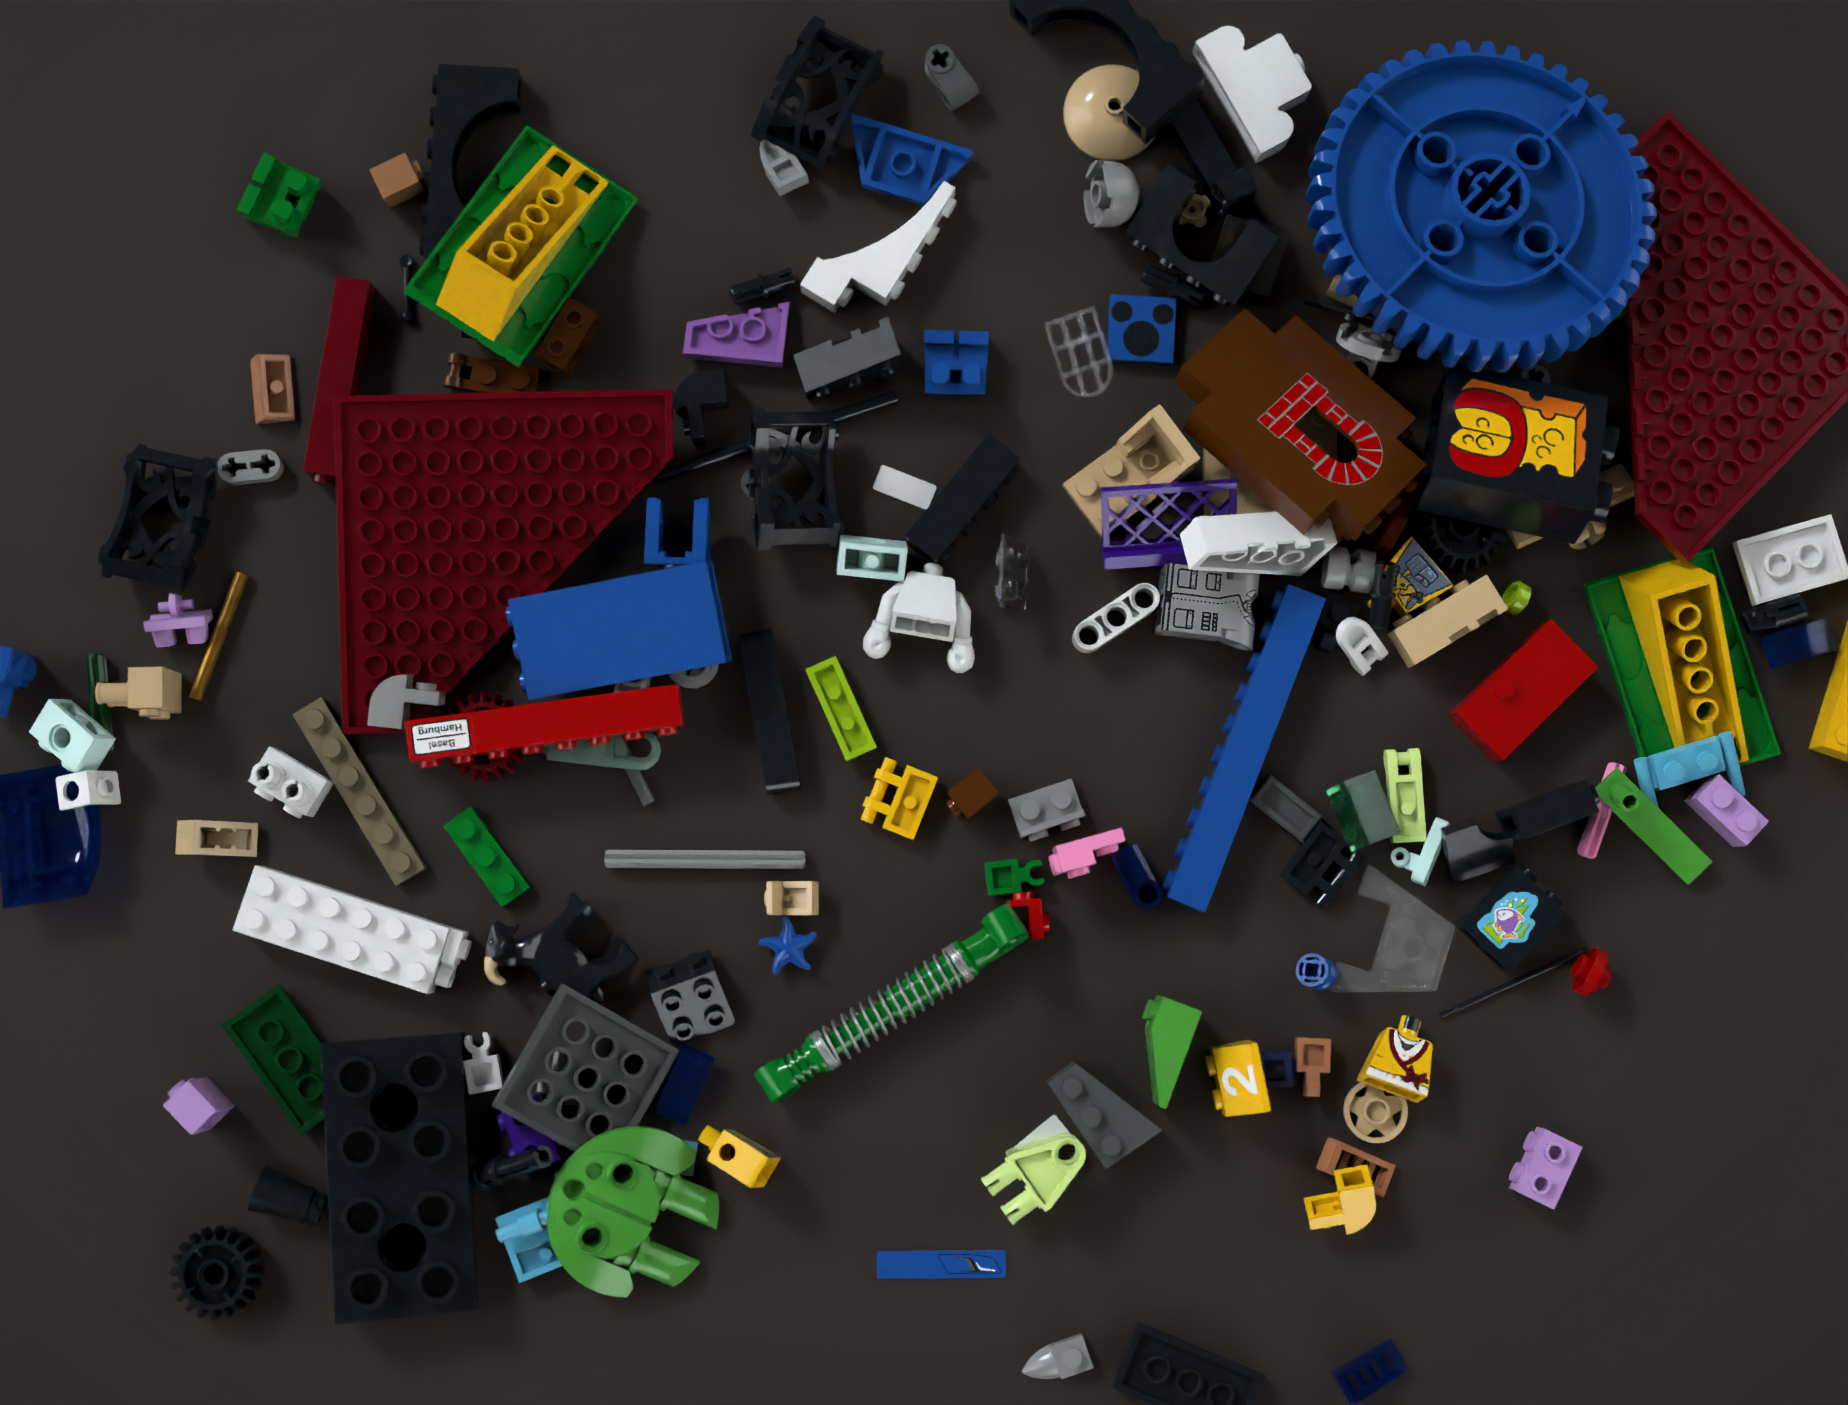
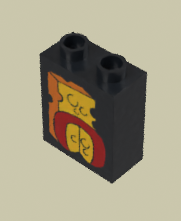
M1457 363L1453 368L1446 367L1431 400L1423 461L1427 465L1420 476L1424 480L1419 485L1416 510L1575 544L1589 521L1604 522L1612 501V483L1599 481L1600 465H1610L1619 439V427L1605 424L1608 397L1484 369L1480 372H1471L1466 365Z

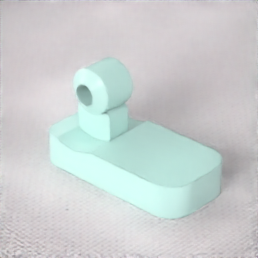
M1438 817L1435 818L1420 855L1412 852L1408 853L1405 848L1401 847L1392 851L1391 860L1396 867H1405L1406 870L1413 872L1411 876L1412 882L1426 886L1443 846L1441 828L1450 825V822ZM1399 855L1404 856L1402 860H1397Z

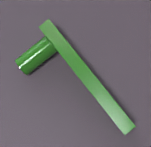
M1617 767L1595 787L1599 798L1687 885L1713 862Z

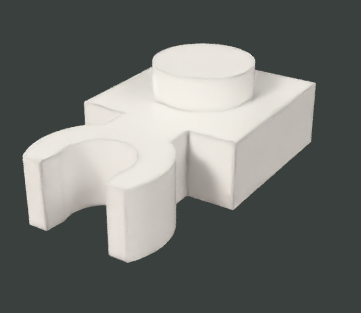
M457 928L450 929L441 957L442 963L434 982L435 985L451 988L457 965L460 964L461 959L466 960L472 943V941L467 940L470 932Z
M489 1031L483 1033L484 1043L481 1047L473 1044L472 1035L465 1036L464 1038L465 1047L473 1056V1059L463 1061L469 1095L501 1089L504 1084L499 1054L489 1056L488 1050L492 1045V1036Z

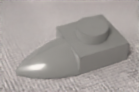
M766 140L760 143V158L765 174L779 196L809 183L807 173L794 154Z
M1082 1333L1051 1343L1038 1350L1026 1362L1022 1369L1023 1374L1038 1379H1064L1093 1369Z

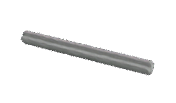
M606 850L604 863L607 868L803 869L806 865V854L804 851Z

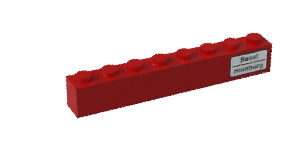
M678 684L405 721L409 762L420 764V769L440 767V761L454 759V764L475 762L474 756L486 754L488 755V760L509 757L508 751L522 750V755L538 754L543 752L542 747L552 745L556 746V750L576 748V742L589 741L590 746L605 745L610 743L611 737L623 736L624 741H635L644 739V733L657 731L658 737L678 734V728H685L681 690Z

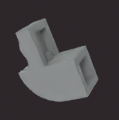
M414 674L392 676L380 683L373 692L369 704L367 725L405 729V721H408L410 716L411 703L435 706L445 705L446 691H437V684L416 682V688H412Z

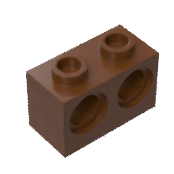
M568 297L535 353L539 362L569 379L602 324L598 313Z

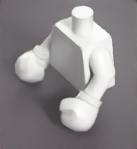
M925 564L922 573L908 572L904 582H897L883 594L876 619L872 621L871 627L863 638V649L869 657L879 659L888 653L891 647V638L889 636L891 631L952 642V647L947 654L949 668L955 673H964L972 668L975 654L972 646V636H970L971 609L963 594L956 591L955 580L942 576L943 568L939 564Z

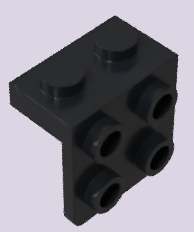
M710 950L702 953H692L683 960L672 964L659 965L654 970L646 973L650 995L671 1044L681 1045L734 1024V1015L719 981L715 961Z

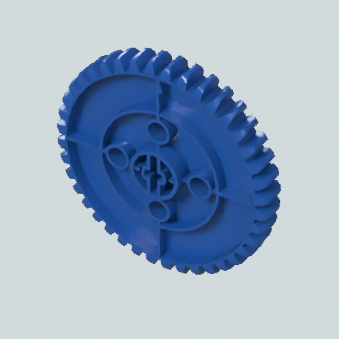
M1465 40L1456 41L1449 54L1445 46L1440 43L1431 44L1425 56L1418 50H1410L1405 53L1401 63L1393 59L1386 61L1382 64L1378 73H1368L1361 79L1357 89H1351L1345 94L1339 108H1336L1331 113L1325 130L1321 133L1315 146V156L1308 171L1309 178L1312 181L1306 191V200L1312 205L1307 219L1309 227L1319 230L1313 240L1315 251L1322 254L1329 253L1322 266L1325 274L1329 276L1342 275L1335 291L1340 297H1348L1355 294L1358 300L1352 312L1357 317H1364L1370 312L1377 317L1372 324L1371 330L1379 335L1386 332L1389 328L1396 331L1394 346L1401 350L1410 341L1418 343V358L1425 361L1431 357L1434 351L1442 352L1444 367L1453 368L1461 357H1465L1467 367L1471 372H1480L1489 359L1491 360L1492 367L1497 372H1507L1515 360L1518 366L1523 369L1533 368L1541 358L1547 362L1556 361L1566 350L1571 352L1577 351L1586 343L1589 337L1594 338L1602 333L1610 321L1615 319L1627 305L1628 299L1640 285V275L1649 265L1650 255L1647 251L1655 242L1656 233L1650 225L1657 217V208L1652 203L1647 202L1655 192L1653 182L1648 179H1641V176L1649 167L1647 160L1642 156H1631V153L1639 144L1636 136L1632 134L1620 135L1618 130L1626 120L1619 113L1607 116L1603 112L1609 101L1603 94H1597L1592 98L1585 94L1589 86L1587 80L1580 77L1572 83L1565 80L1567 67L1561 63L1555 64L1550 71L1543 68L1544 57L1539 53L1534 52L1528 61L1520 59L1519 48L1514 45H1508L1503 55L1496 54L1495 45L1491 41H1482L1477 52H1472L1470 44ZM1427 158L1432 159V160L1435 161L1436 163H1433V162L1429 161ZM1463 190H1466L1462 199H1460V195L1462 194ZM1487 196H1490L1491 198L1475 214H1473L1472 211ZM1500 211H1502V215L1499 218V220H1495ZM1432 244L1438 245L1444 251H1439L1438 249L1434 248ZM1527 246H1530V247L1533 248L1536 252L1531 251L1530 249H1528Z

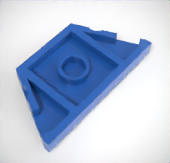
M852 113L851 125L862 188L924 206L932 198L943 181L948 183L972 159L973 150Z

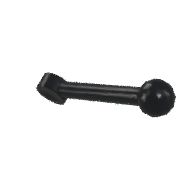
M403 255L400 258V265L404 273V292L410 282V268L414 265V261L409 255ZM404 293V311L401 313V319L409 323L413 320L414 314L411 311L410 297Z

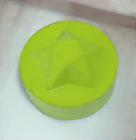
M1516 581L1509 585L1502 596V600L1508 608L1505 612L1515 616L1526 608L1531 597V587L1521 581Z

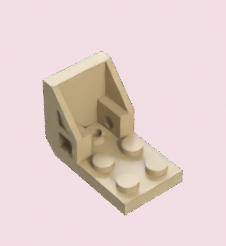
M1159 404L1119 438L1114 447L1064 482L1062 487L1102 539L1101 487L1180 482L1194 470L1200 460V456ZM1148 495L1141 504L1146 507L1158 498L1159 495ZM1123 496L1109 497V507L1117 514L1130 503ZM1136 507L1124 520H1128L1140 510ZM1109 515V523H1110L1114 518H1112V517Z

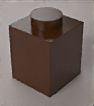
M977 767L946 793L950 799L946 802V805L958 819L963 815L968 820L994 799L999 792Z

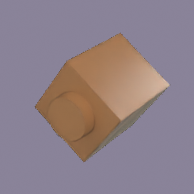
M406 153L369 169L389 208L425 192L421 180L425 179V175L418 161L411 162Z

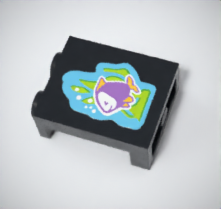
M1518 866L1509 867L1505 871L1507 874L1467 915H1462L1454 924L1503 972H1511L1566 915L1560 908L1562 905L1560 899L1551 891L1546 890L1544 892L1535 884L1538 881L1537 877L1524 866L1521 868Z

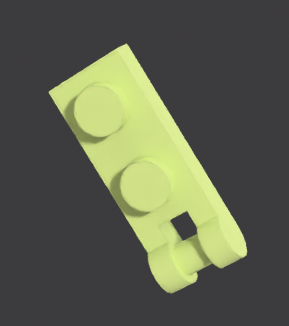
M1408 748L1407 752H1396L1395 749L1384 750L1383 760L1386 770L1390 842H1425L1427 837L1419 748ZM1408 765L1409 775H1399L1398 766Z

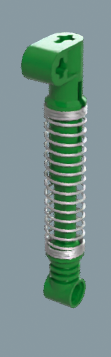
M1007 903L990 912L981 920L983 926L981 930L962 942L955 941L945 947V949L942 948L943 954L938 957L936 954H933V961L929 963L927 960H924V966L922 968L915 966V971L912 974L905 972L906 978L903 980L896 978L897 984L894 986L887 984V990L884 992L878 989L877 993L880 998L878 1002L869 995L868 1000L871 1005L869 1008L860 1001L861 1013L850 1007L851 1019L841 1013L842 1025L832 1019L833 1031L827 1026L822 1025L824 1036L819 1030L813 1031V1034L810 1033V1035L805 1037V1042L801 1045L802 1050L796 1048L793 1050L794 1055L791 1053L786 1054L788 1059L785 1060L783 1057H779L758 1069L754 1076L771 1104L778 1103L796 1092L801 1086L799 1081L807 1082L806 1077L808 1075L810 1078L815 1077L813 1072L816 1071L818 1074L821 1072L829 1073L834 1068H837V1066L839 1067L842 1065V1062L838 1055L844 1053L848 1059H851L848 1051L849 1048L853 1047L857 1053H860L857 1045L858 1042L862 1040L865 1046L869 1047L870 1044L866 1038L869 1035L875 1041H879L875 1031L880 1029L885 1035H888L885 1027L886 1024L890 1023L894 1029H897L894 1020L897 1017L906 1024V1017L911 1015L915 1018V1012L919 1009L925 1012L924 1006L929 1003L934 1006V999L938 997L943 1000V993L947 991L949 994H952L954 986L962 988L961 982L963 980L966 983H969L972 979L974 980V978L979 976L982 968L1029 939L1028 931L1011 905Z

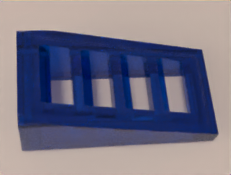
M1388 1339L1331 1371L1347 1403L1355 1405L1408 1371L1392 1340ZM1385 1352L1388 1353L1395 1366L1391 1370L1388 1369L1381 1356ZM1374 1359L1383 1373L1379 1377H1377L1370 1364ZM1362 1367L1365 1368L1371 1379L1368 1383H1365L1359 1372V1369ZM1351 1374H1353L1359 1385V1388L1355 1390L1347 1378Z

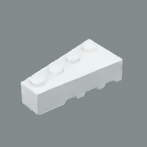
M1277 511L1199 516L1193 519L1191 524L1180 533L1189 570L1301 576L1338 543L1329 518L1319 529L1312 526L1303 535Z

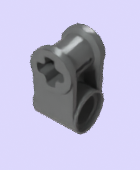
M936 44L928 49L925 55L926 76L936 88L945 106L951 112L980 94L973 77L964 69L952 49L944 44ZM937 59L939 62L946 61L945 67L942 68L940 64L934 66V60Z

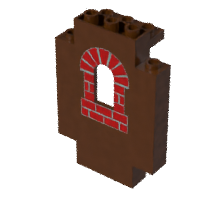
M1244 309L1181 366L1174 381L1178 388L1198 404L1190 412L1182 429L1303 535L1312 526L1319 529L1328 518L1335 523L1333 529L1338 543L1334 547L1343 539H1346L1348 542L1352 539L1356 541L1364 532L1371 535L1383 521L1380 516L1385 511L1389 515L1392 514L1403 501L1400 496L1405 491L1412 494L1424 480L1420 477V474L1427 464L1404 445L1413 434L1409 429L1416 420V417L1296 315L1278 332L1273 333L1247 309ZM1314 409L1354 444L1357 450L1356 459L1349 463L1334 460L1295 425Z

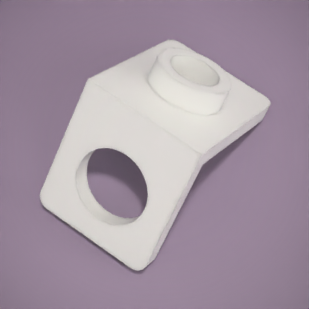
M85 770L56 778L60 810H69L87 805H117L121 803L118 774L116 771ZM72 781L76 782L79 787L78 797L74 801H71L66 794L67 786Z

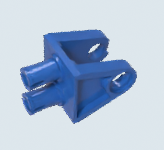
M657 497L647 498L644 564L663 565V568L668 569L711 560L709 498L694 500L692 551H686L685 557H671L669 551H664L663 501L657 499Z

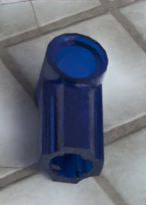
M1137 843L1110 856L1136 908L1143 911L1156 908L1162 900V888L1156 882ZM1143 886L1152 887L1156 892V900L1151 904L1140 902L1137 896L1138 889Z

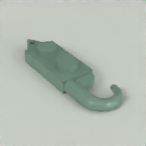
M648 732L644 733V738L650 742L651 752L646 757L628 756V745L624 741L623 736L611 737L610 743L605 745L590 746L589 741L576 742V748L556 750V746L552 745L542 747V751L547 755V760L640 771L647 770L656 764L660 758L661 746L657 737Z

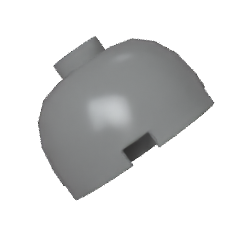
M1095 160L1090 165L1085 179L1091 180L1090 190H1084V209L1089 224H1095V228L1118 227L1127 222L1134 214L1137 205H1140L1143 196L1142 187L1138 185L1137 179L1130 168L1122 163Z

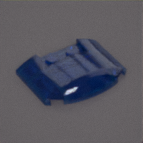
M62 765L0 775V875L3 908L5 909L85 896L88 894L90 885L97 873L102 847V825L98 805H87L69 810L59 809L56 778L73 773ZM74 781L70 782L66 789L67 797L71 801H74L79 794V787Z

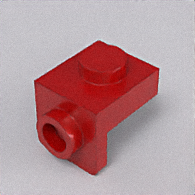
M1033 892L1013 893V900H1007L1006 904L1009 903L1011 907H1027L1029 940L1044 939V932L1050 931L1048 911L1042 912L1041 898L1033 899Z

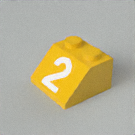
M1243 1040L1208 1047L1210 1055L1205 1056V1064L1208 1076H1214L1217 1089L1211 1091L1215 1109H1221L1222 1115L1226 1117L1270 1112L1271 1107L1257 1042Z

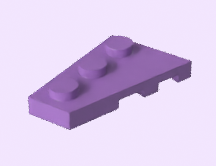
M790 302L780 303L778 307L763 310L761 308L750 309L748 313L733 316L725 314L687 322L683 348L684 358L783 368Z

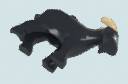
M573 891L566 900L565 909L551 924L527 935L517 942L514 941L513 934L518 930L519 924L507 926L501 921H495L491 925L485 947L484 971L492 983L502 986L507 981L498 973V966H531L542 978L538 982L539 985L551 997L556 994L562 983L601 1005L605 998L604 991L600 988L601 984L609 978L621 975L629 967L636 964L639 959L629 950L630 947L617 933L611 936L609 950L603 957L593 960L588 958L573 941L579 932L595 919L598 914Z

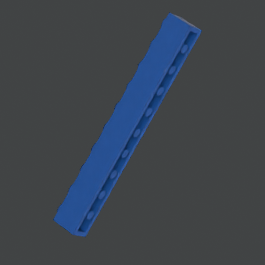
M1290 584L1283 591H1276L1270 609L1275 610L1271 622H1264L1258 637L1259 640L1263 641L1259 653H1252L1246 668L1247 671L1251 672L1247 684H1240L1234 699L1235 702L1239 703L1235 715H1228L1222 732L1227 734L1223 746H1216L1210 763L1215 765L1211 777H1204L1198 795L1203 796L1198 809L1192 808L1186 826L1191 828L1186 840L1180 839L1174 857L1179 859L1174 871L1168 870L1164 879L1162 889L1167 890L1164 898L1201 913L1206 912L1326 598Z

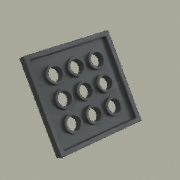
M561 983L491 1106L575 1152L583 1144L600 1135L593 1134L590 1130V1122L597 1115H603L607 1120L606 1129L602 1133L627 1126H638L680 1050ZM579 1021L583 1026V1034L579 1039L571 1041L566 1035V1028L571 1022ZM601 1038H608L612 1043V1050L605 1057H599L595 1051L596 1043ZM558 1051L563 1052L566 1057L565 1066L559 1071L551 1070L548 1063L550 1056ZM637 1054L640 1057L641 1066L637 1072L628 1073L625 1070L624 1062L629 1055ZM585 1068H591L595 1073V1080L589 1087H581L578 1082V1075ZM545 1082L549 1089L548 1096L542 1101H534L531 1096L532 1087L536 1083ZM619 1084L624 1090V1096L620 1102L612 1104L608 1101L607 1092L611 1086ZM567 1099H575L578 1104L576 1114L570 1118L563 1117L560 1111L562 1103Z

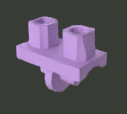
M169 593L168 602H159L158 610L159 612L170 611V613L151 615L150 620L143 622L145 632L152 631L157 648L175 645L177 643L175 629L181 628L186 630L188 644L205 643L209 639L208 623L213 620L212 609L184 612V610L194 609L193 599L182 600L181 595Z

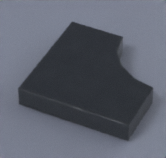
M1473 817L1441 828L1447 874L1452 884L1516 863L1513 839L1508 831L1499 833L1484 832L1478 827Z

